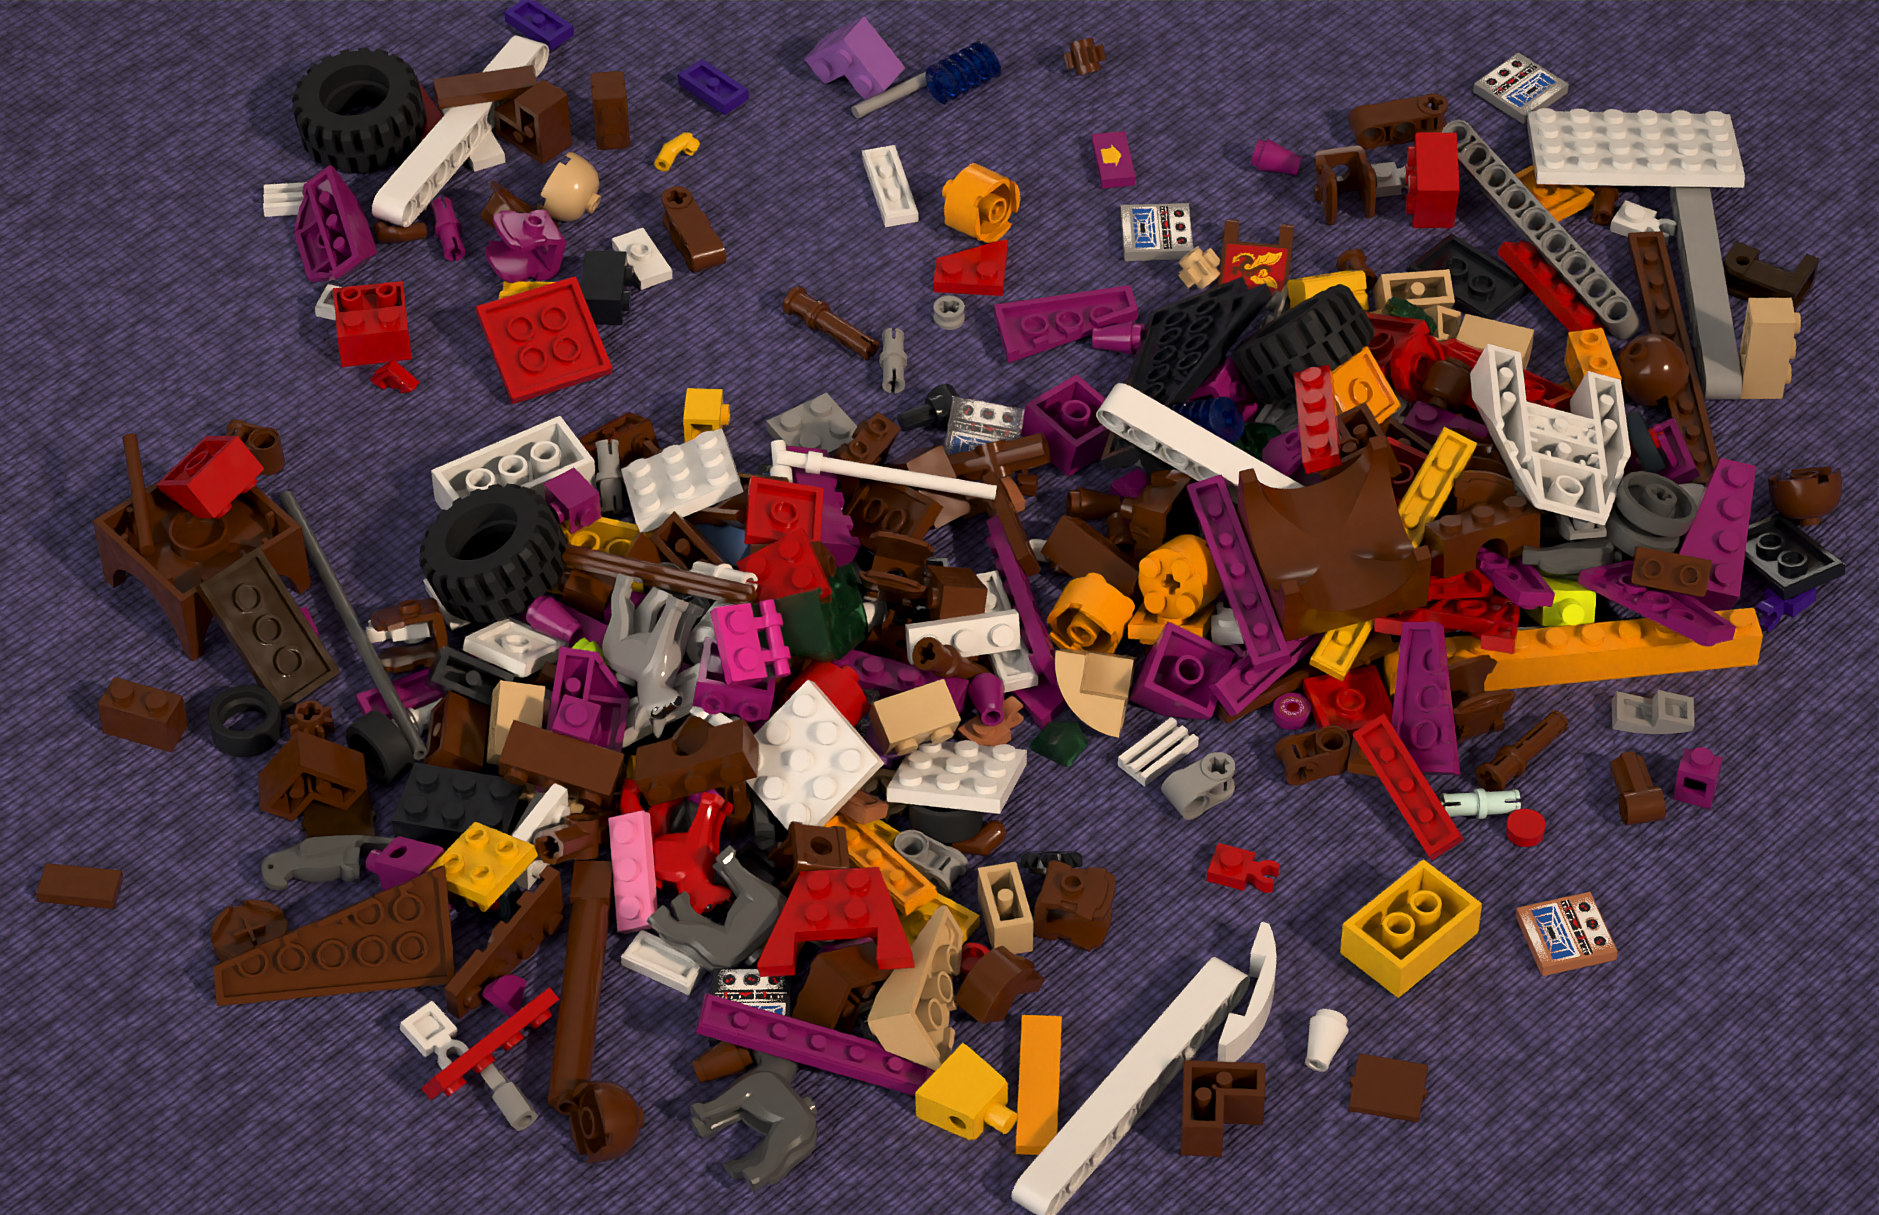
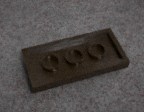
M260 546L195 587L259 687L270 691L277 699L280 713L341 673Z

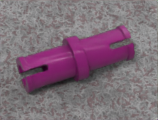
M439 197L433 200L430 205L436 222L434 226L435 235L441 240L446 260H453L452 250L455 261H459L466 255V249L461 238V222L455 217L452 201L444 197L446 206L444 208L442 199Z

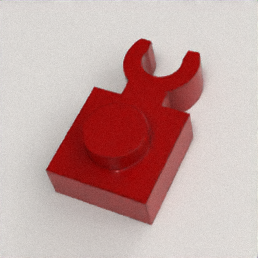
M1218 843L1207 871V881L1244 891L1247 883H1251L1259 891L1271 893L1274 887V879L1264 876L1278 877L1280 864L1272 860L1255 862V852Z

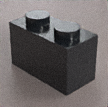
M585 250L580 288L595 325H623L624 311H630L631 291L627 290V287H633L634 266H628L627 251Z
M444 646L437 650L423 685L444 694L453 691L488 707L489 713H491L493 689L500 680L512 682L515 675L448 646Z

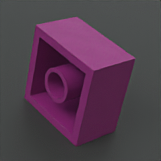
M1076 374L1026 404L1019 434L1022 437L1044 433L1049 445L1051 462L1069 477L1103 455L1110 430L1098 421L1096 412L1105 401V398Z

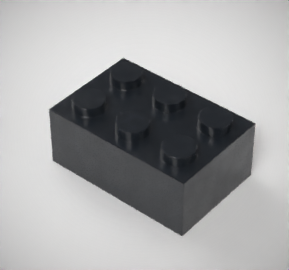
M414 762L392 819L394 837L401 836L440 846L445 852L474 822L511 836L528 806L526 785L521 786L510 783L504 777Z

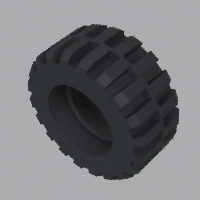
M358 48V51L351 52L349 49L342 50L339 55L333 57L330 54L322 59V63L319 65L315 63L307 70V76L303 75L297 83V88L293 92L292 109L305 151L309 153V156L319 164L322 163L324 167L331 165L335 169L339 168L342 173L352 174V171H359L361 174L370 173V169L379 168L381 170L389 166L388 163L392 161L399 162L405 157L406 151L411 152L416 147L418 140H420L425 131L427 115L418 78L408 63L393 53L389 56L385 50L376 48L375 51H370L369 48ZM366 105L377 106L363 114L353 116L342 115L356 107Z
M1338 284L1304 300L1267 323L1263 328L1257 330L1235 348V351H1233V362L1257 400L1266 405L1273 404L1296 393L1294 373L1304 371L1310 367H1320L1328 364L1331 371H1333L1352 356L1359 353L1363 347L1367 346L1374 339V326L1351 289L1343 284Z
M507 483L505 487L499 484L489 485L488 489H476L471 491L469 496L463 499L461 497L452 502L453 506L448 510L443 509L437 515V521L435 524L431 523L425 534L426 538L422 539L419 563L424 576L447 612L459 619L472 623L474 620L478 623H490L492 619L503 621L509 619L511 614L517 613L519 615L527 611L526 607L531 605L538 597L544 596L547 590H553L558 583L557 577L563 575L566 567L565 561L561 559V556L567 546V538L547 502L536 491L516 484Z

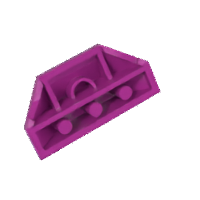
M331 165L304 184L302 191L304 198L298 210L294 236L307 279L312 283L339 279L352 273L378 253L364 209Z
M560 647L546 730L552 731L563 696L567 694L601 705L600 724L592 744L621 753L630 701L629 696L605 665L598 652ZM537 786V792L544 793L541 787Z

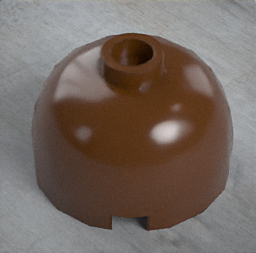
M1646 334L1635 338L1620 352L1616 362L1621 375V385L1624 393L1639 406L1651 407L1658 405L1655 400L1661 399L1664 396L1668 399L1672 398L1684 386L1689 375L1690 367L1686 363V354L1679 345L1663 335Z
M1827 466L1793 469L1789 475L1790 477L1781 479V472L1768 476L1772 504L1778 513L1784 517L1798 519L1800 526L1820 524L1821 517L1832 513L1838 506L1842 496L1841 468H1837L1833 472L1832 467Z
M599 1080L578 1084L573 1092L572 1099H579V1110L570 1112V1126L572 1138L579 1155H585L587 1152L589 1159L586 1162L589 1164L606 1162L624 1156L636 1143L640 1129L643 1127L644 1114L642 1108L637 1105L636 1100L627 1088L612 1081Z

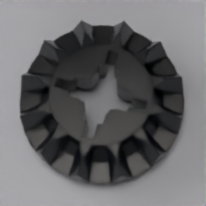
M1060 850L1027 852L1021 857L1020 867L1028 868V873L1046 874L1048 862L1051 860L1066 863L1072 866V868L1083 866L1082 855L1077 852Z

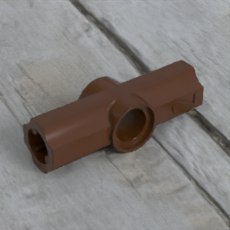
M1044 433L1010 441L1003 439L975 446L974 450L947 455L957 479L967 481L981 480L982 476L992 471L996 472L999 478L1013 475L1014 471L1030 469L1051 462L1049 445Z
M607 809L592 815H567L564 817V824L544 830L542 835L535 839L536 852L541 856L543 863L554 865L570 859L586 860L599 857V849L610 846L608 818L620 816L619 811Z

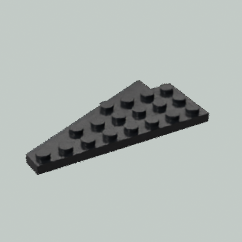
M1240 277L1149 312L1126 385L1133 387L1179 414L1183 410L1184 404L1210 372L1226 361L1227 357L1225 354L1271 299L1272 293L1267 284L1265 283L1248 290L1244 279ZM1110 431L1101 461L1107 471L1119 467L1128 468L1137 463L1146 451Z

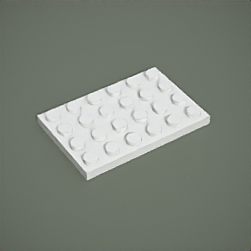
M1549 108L1528 112L1527 129L1537 184L1744 188L1745 173L1730 114H1724L1719 111H1709L1706 114H1691L1683 110H1677L1672 113H1656L1652 110H1641L1638 113H1623L1616 109H1609L1604 112H1589L1585 109L1561 112Z

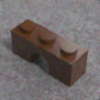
M1521 495L1510 496L1497 503L1477 506L1470 511L1443 516L1439 520L1426 523L1424 546H1428L1432 556L1431 569L1443 579L1475 570L1477 553L1487 541L1506 559L1522 556L1524 545L1540 548L1541 511Z
M743 718L708 728V738L704 746L697 752L687 756L682 755L673 738L638 747L635 782L648 804L653 806L758 777L759 743Z

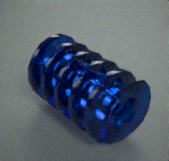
M976 41L970 44L969 47H964L959 52L949 55L948 58L941 59L938 63L928 66L925 76L926 83L933 97L939 103L945 105L947 97L950 100H956L960 94L965 95L969 93L970 88L977 89L981 83L990 82L991 77H999L1001 75V65L997 56L988 45Z
M1221 396L1206 400L1188 401L1186 403H1177L1171 407V410L1227 442H1235L1244 433L1242 415L1237 410L1234 402L1228 397Z

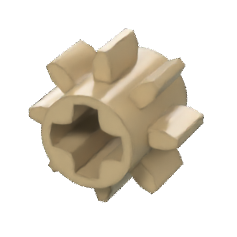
M1197 246L1178 262L1183 268L1178 276L1188 288L1195 283L1201 290L1220 275L1216 266L1220 264L1221 260L1211 248L1203 252Z

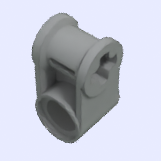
M1210 753L1188 767L1177 770L1169 775L1162 784L1161 791L1184 819L1192 820L1200 816L1204 811L1232 797L1235 791V783L1232 779L1235 773V762L1226 753Z
M903 831L897 835L894 841V850L936 886L937 893L948 897L951 893L952 884L957 877L964 875L969 869V862L960 851L946 846L920 831Z

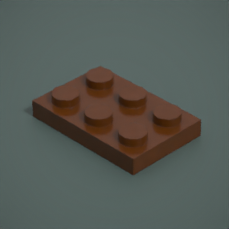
M865 479L844 510L843 515H848L852 519L854 526L852 531L849 530L851 537H858L861 547L875 554L877 546L871 543L869 538L871 533L884 531L922 540L935 523L943 506L934 499L906 485Z

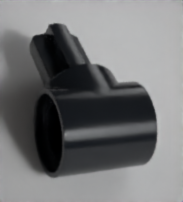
M941 384L933 388L925 399V405L897 415L899 427H901L903 432H908L928 424H932L934 428L942 427L945 431H955L959 429L954 427L955 419L968 421V418L965 419V414L962 412L964 408L962 399L950 384Z

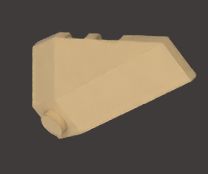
M946 905L938 907L910 947L914 957L915 968L893 970L877 993L867 1020L870 1031L873 1035L877 1036L886 1051L935 1071L949 1058L954 1044L955 1030L949 1027L950 1011L957 1010V1004L954 1002L956 996L953 994L952 981L953 976L960 975L963 932Z

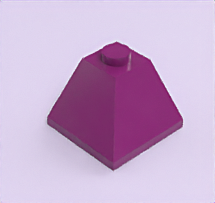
M1167 622L1140 669L1129 700L1162 716L1210 720L1218 699L1208 686L1230 668L1235 653L1173 623Z

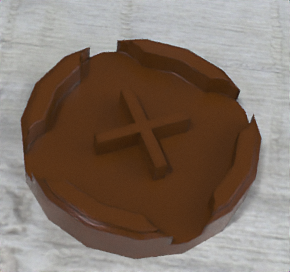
M251 899L243 901V905L234 908L231 905L223 909L214 919L210 931L213 950L218 958L223 961L289 932L288 921L282 910L268 901Z

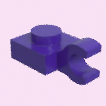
M1767 588L1764 591L1763 601L1756 607V611L1764 614L1758 620L1760 628L1769 632L1777 626L1783 614L1791 617L1796 616L1816 601L1817 589H1810L1784 601L1771 589Z

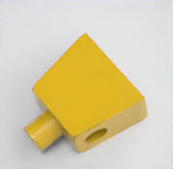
M964 1043L915 1092L916 1117L968 1140L977 1139L989 1125L999 1132L1007 1134L1017 1120V1113L1006 1107L1008 1103V1083L1006 1079Z

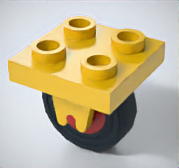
M474 822L427 871L445 864L448 891L463 896L470 907L476 908L483 915L493 920L505 921L510 919L520 908L516 902L522 896V892L515 880L538 855L535 845Z

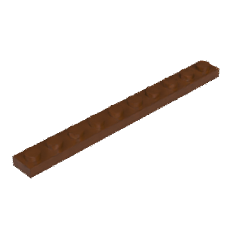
M1663 231L1628 233L1627 245L1648 334L1666 336L1679 345L1687 356L1686 363L1690 367L1688 378L1675 396L1670 399L1664 396V402L1668 418H1675L1700 474L1699 477L1684 484L1694 483L1705 487L1710 474L1719 460Z

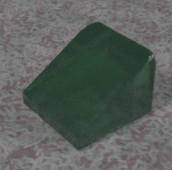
M1048 722L1029 747L1031 751L1062 766L1070 767L1087 747L1088 742L1078 723Z

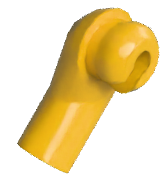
M683 132L663 145L655 159V167L663 172L668 171L676 156L682 150L687 155H693L700 145L699 140L692 137V133Z

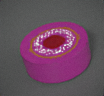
M1286 693L1275 700L1273 719L1278 726L1287 730H1298L1309 723L1311 704L1306 697L1297 693Z

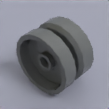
M1645 471L1630 472L1623 477L1616 491L1615 500L1604 525L1607 530L1606 537L1616 547L1633 556L1634 547L1636 546L1677 553L1683 542L1684 534L1689 531L1696 518L1697 506L1694 499L1684 488L1661 475Z

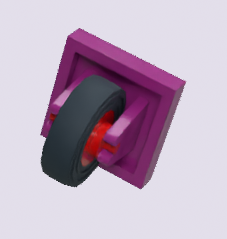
M1639 410L1626 415L1631 455L1626 462L1623 477L1630 472L1645 471L1661 475L1680 485L1700 476L1675 418L1649 428Z

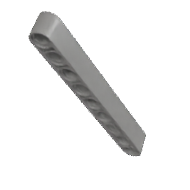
M1463 120L1449 122L1443 128L1442 133H1457L1458 165L1527 242L1537 249V253L1546 263L1556 269L1557 275L1565 284L1576 291V296L1583 304L1595 311L1597 314L1596 318L1614 337L1627 339L1633 336L1638 331L1640 323L1629 299L1468 123ZM1500 182H1504L1502 185L1495 187ZM1519 204H1523L1521 207L1515 209V207ZM1544 225L1541 229L1534 231L1537 227ZM1564 247L1560 252L1554 253L1557 249ZM1585 269L1579 275H1574L1577 271ZM1605 292L1602 296L1594 298L1598 293ZM1626 314L1622 319L1615 320L1618 316Z
M1670 186V201L1673 219L1677 223L1676 238L1704 400H1739L1742 392V376L1710 187Z

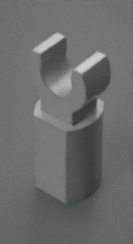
M491 1063L480 1072L485 1082L494 1092L493 1100L513 1128L519 1132L535 1122L538 1117L537 1113L519 1087L512 1081L510 1082L501 1070H498Z

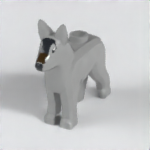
M618 573L611 597V619L602 644L603 660L612 670L617 671L615 678L618 681L634 687L637 684L639 706L635 714L634 730H639L649 720L654 736L659 738L662 735L666 717L673 710L680 707L683 702L681 694L674 690V682L683 662L692 627L697 618L703 615L705 609L692 603L689 604L668 592L652 587L635 610V606L630 600L632 588L630 587L634 579ZM666 603L665 608H664V610H663V612H662V615H661V617L659 618V620H658V622H657V616H658V614H659V612H660V610H661L663 604Z

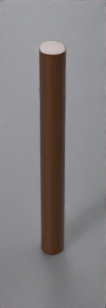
M129 433L123 436V446L141 554L150 555L155 551L138 439L135 434Z

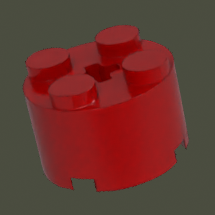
M814 659L785 689L784 694L779 700L781 708L807 680L816 683L853 727L868 714L871 708L864 692L858 685L859 676L854 669L847 665L838 667L833 663L820 659Z

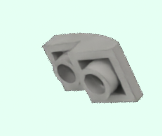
M1550 511V519L1554 527L1567 540L1606 537L1607 530L1604 525Z

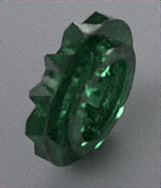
M1392 297L1385 304L1388 315L1425 320L1430 329L1428 334L1433 336L1437 326L1433 318L1427 315L1424 310L1418 308L1416 304L1413 305L1406 299Z

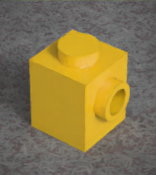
M687 388L683 416L685 443L695 439L703 432L715 431L722 428L723 425H729L730 404H723V389Z

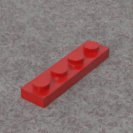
M1525 241L1502 243L1497 254L1569 332L1598 328L1606 329L1596 318L1597 314L1595 311L1582 303L1576 296V291L1556 275L1557 271L1554 267L1541 259L1533 245Z
M1330 365L1310 367L1304 371L1294 373L1302 462L1306 474L1343 465L1334 381Z
M1384 713L1352 733L1431 860H1434L1465 840Z
M549 987L435 1075L421 1089L431 1101L442 1092L447 1097H450L467 1083L463 1078L466 1073L473 1070L478 1075L496 1060L492 1056L493 1052L500 1047L505 1052L509 1051L525 1038L520 1032L530 1024L535 1030L553 1015L548 1009L560 999Z

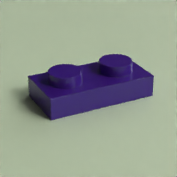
M521 0L504 11L506 23L532 40L547 44L549 51H552L574 36L572 24L535 0Z
M700 59L678 74V85L724 115L749 100V89L703 59Z

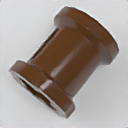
M1347 250L1338 257L1336 268L1339 272L1363 270L1367 286L1365 292L1367 293L1372 290L1377 282V276L1372 269L1367 267L1366 256L1362 250Z

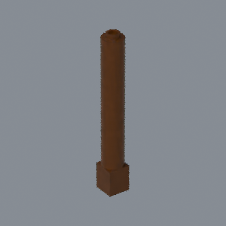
M574 860L570 891L571 912L548 1092V1104L563 1115H570L571 1111L579 1110V1099H572L573 1092L578 1084L591 1081L608 926L612 920L614 903L612 861Z

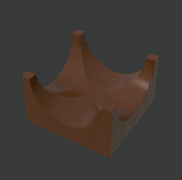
M1384 435L1369 438L1363 454L1346 470L1323 482L1294 489L1273 488L1264 485L1258 480L1254 468L1239 471L1237 516L1286 642L1427 606L1432 556L1427 545L1417 548L1413 547L1403 526L1392 488L1388 463V445Z
M159 481L145 488L155 551L150 555L140 553L132 497L93 520L105 581L115 588L126 581V571L137 577L163 607L176 630L183 653L191 661L204 655L206 632L214 617L195 587L253 549L260 546L277 574L287 576L291 587L299 594L311 587L302 526L256 485L248 492L239 494L231 502L232 508L218 519L197 518L162 493L156 487Z

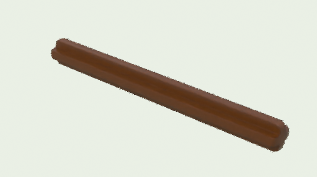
M567 545L561 556V559L565 561V565L568 567L616 578L618 573L633 578L634 582L730 604L751 603L752 607L758 597V592L755 591L753 585L576 545Z

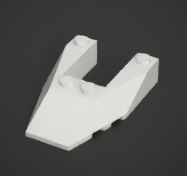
M1487 344L1470 373L1472 399L1513 481L1536 508L1605 525L1617 494L1616 490L1622 480L1626 462L1631 455L1621 380L1587 371L1570 400L1571 413L1526 401L1520 352Z

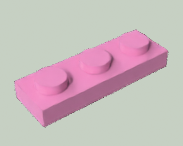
M642 810L608 818L617 932L623 934L638 932L641 929H652L647 923V919L658 909L650 813Z

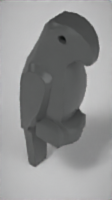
M365 835L307 838L287 849L263 858L262 881L266 887L273 890L286 889L288 887L287 881L293 877L307 882H326L342 878L347 882H361V858L374 849L383 851L394 838Z

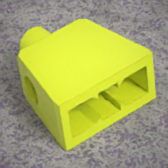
M1543 577L1555 593L1552 607L1537 606L1536 609L1523 608L1526 614L1542 626L1558 627L1594 623L1596 592L1578 584V581Z

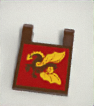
M1226 219L1218 286L1242 277L1248 286V290L1266 283L1272 294L1275 290L1281 292L1289 280L1294 225H1280L1278 245L1238 241L1239 220Z

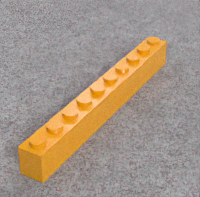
M1744 608L1714 611L1736 626L1733 640L1716 643L1714 646L1700 645L1694 640L1649 618L1518 630L1514 654L1481 649V638H1475L1471 635L1445 637L1448 666L1482 655H1490L1491 658L1497 661L1493 672L1487 675L1484 682L1486 692L1500 689L1527 688L1757 665L1763 634L1755 609ZM1394 642L1396 651L1385 655L1383 660L1382 674L1390 701H1393L1395 696L1400 642Z

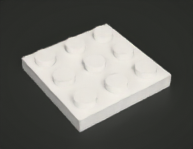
M722 428L703 432L693 440L681 445L669 446L657 455L647 459L635 460L628 467L621 469L636 524L640 532L643 533L660 527L674 511L680 516L685 517L744 492Z
M807 680L754 735L759 743L758 777L745 781L787 830L791 821L823 827L876 773L884 762L816 683Z
M929 740L920 743L916 750L906 754L887 786V802L1000 814L1027 764V750L1015 749V747L1007 744L996 746L978 745L970 740L957 743L944 741L933 744Z

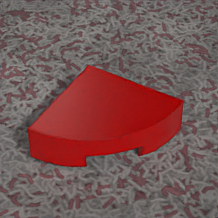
M394 359L375 371L370 378V381L379 388L386 389L388 386L401 390L400 393L412 392L419 384V381Z

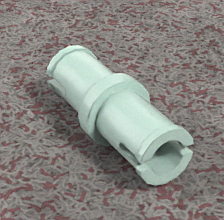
M1476 788L1473 793H1441L1440 795L1442 805H1456L1444 807L1450 817L1475 815L1476 819H1485L1487 815L1511 814L1515 810L1521 809V802L1505 803V801L1520 799L1517 789L1486 792L1484 788Z

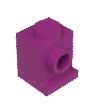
M1698 747L1693 750L1685 748L1677 772L1673 800L1711 809L1720 780L1723 757L1713 755L1711 750L1704 747ZM1687 780L1707 785L1706 792L1686 787Z

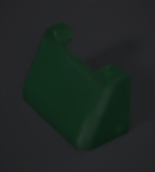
M852 562L836 565L835 576L828 577V582L833 592L831 594L832 607L830 601L821 603L820 595L822 591L820 586L807 589L804 592L772 599L775 602L777 613H781L784 625L780 628L784 646L789 647L791 655L821 663L841 660L867 637L868 621ZM760 602L751 604L754 618L762 617L759 606ZM757 632L761 648L769 649L766 632Z

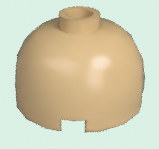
M569 152L565 155L571 159L566 165L559 162L540 195L546 199L544 206L539 203L537 205L538 210H547L551 218L559 222H571L580 219L586 212L592 214L601 200V196L597 194L600 185L598 173L592 164L574 152Z

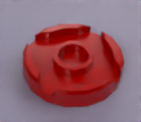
M1422 332L1406 333L1397 341L1392 351L1390 370L1394 388L1403 400L1411 404L1416 403L1417 400L1424 403L1428 402L1429 398L1423 393L1422 384L1433 362L1445 359L1440 344L1430 334H1423Z

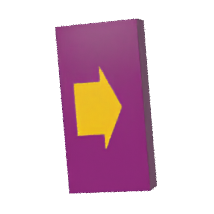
M1125 131L1092 134L1091 144L1101 188L1135 186L1136 176Z

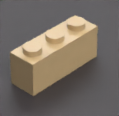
M1792 298L1748 299L1739 352L1742 376L1740 399H1782L1785 384L1791 383V364L1789 360L1795 359L1796 341L1794 334H1799L1801 328L1800 313L1794 312Z

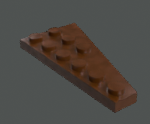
M445 864L214 964L217 1006L448 984L456 973Z

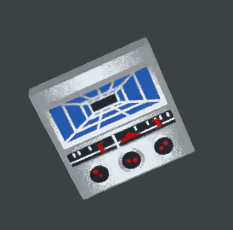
M1518 52L1475 82L1473 92L1520 123L1525 124L1528 112L1549 107L1568 93L1569 84Z
M1189 203L1120 205L1124 261L1181 260L1193 249Z

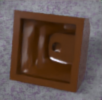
M1174 469L1156 471L1151 474V485H1147L1137 499L1129 496L1124 498L1120 508V516L1131 520L1129 527L1132 538L1136 541L1134 559L1140 563L1148 554L1175 537L1192 533L1193 506L1186 486L1194 483L1192 477Z

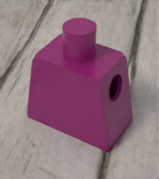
M399 836L394 838L383 851L379 849L372 850L366 859V868L368 871L378 874L384 891L425 873L444 854V849L440 846ZM448 891L449 910L459 900L458 894Z

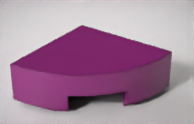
M516 975L502 976L489 983L485 987L482 996L510 1017L520 1010L526 981Z

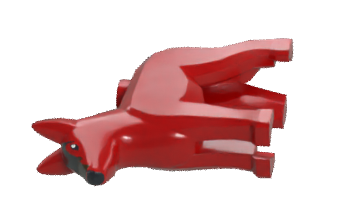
M624 778L620 799L621 814L644 811L640 805L641 791L635 780ZM702 792L696 816L688 832L670 834V816L674 808L683 803L684 797L653 805L647 812L650 813L656 891H662L664 885L676 887L678 894L686 891L690 895V905L695 912L709 919L722 908L735 901V894L732 890L724 886L715 885L717 871L712 867L717 862L715 859L719 855V838L722 824L726 815L732 813L734 805L724 801L725 799L720 795Z

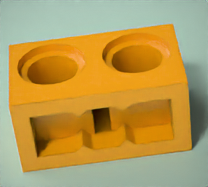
M1603 328L1568 332L1564 363L1574 389L1578 388L1587 371L1621 380V375Z

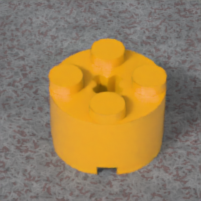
M971 163L963 169L954 180H948L942 190V196L945 198V224L987 243L995 242L1006 234L1012 223L1007 222L1011 212L1017 213L1020 204L1019 187L1014 181L976 163Z
M1179 535L1140 561L1139 586L1144 597V606L1149 612L1161 614L1166 618L1181 617L1185 619L1210 604L1222 591L1223 586L1209 548L1205 546L1207 544L1205 540L1195 535Z
M1088 573L1086 577L1073 579L1066 585L1047 618V625L1050 623L1052 629L1049 635L1060 649L1113 654L1128 629V624L1133 617L1135 604L1129 597L1124 596L1115 587L1106 583L1105 578L1100 574Z

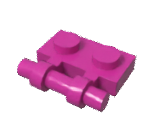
M765 600L759 603L762 617L754 618L751 603L715 607L710 611L727 686L764 680L768 677L765 665L773 664L776 678L791 675L788 660L791 659L789 647L784 646L780 628L784 624L781 613L776 611L774 600ZM757 632H766L770 650H761Z

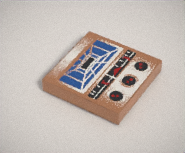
M1591 892L1516 908L1515 917L1541 976L1617 959L1618 951Z

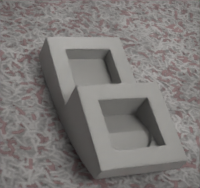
M1657 690L1653 699L1616 691L1612 699V729L1643 734H1673L1689 732L1695 727L1693 697Z

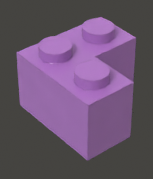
M865 16L826 35L804 58L815 75L824 84L845 75L864 100L885 91L905 69L904 65Z

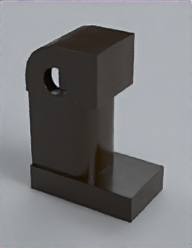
M1736 241L1727 253L1724 263L1728 295L1746 301L1749 298H1792L1794 312H1796L1815 284L1819 258L1806 253L1793 273L1759 260V249ZM1741 281L1744 285H1736L1733 282Z

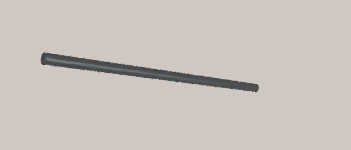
M291 491L283 492L280 495V501L287 514L302 526L305 549L395 723L406 738L414 759L420 760L425 758L428 751L294 494Z

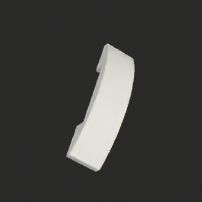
M1261 922L1251 950L1249 976L1256 977L1258 980L1246 1015L1241 1016L1229 1012L1218 1043L1217 1061L1236 1062L1255 1042L1269 1016L1273 1002L1276 974V946L1269 923Z

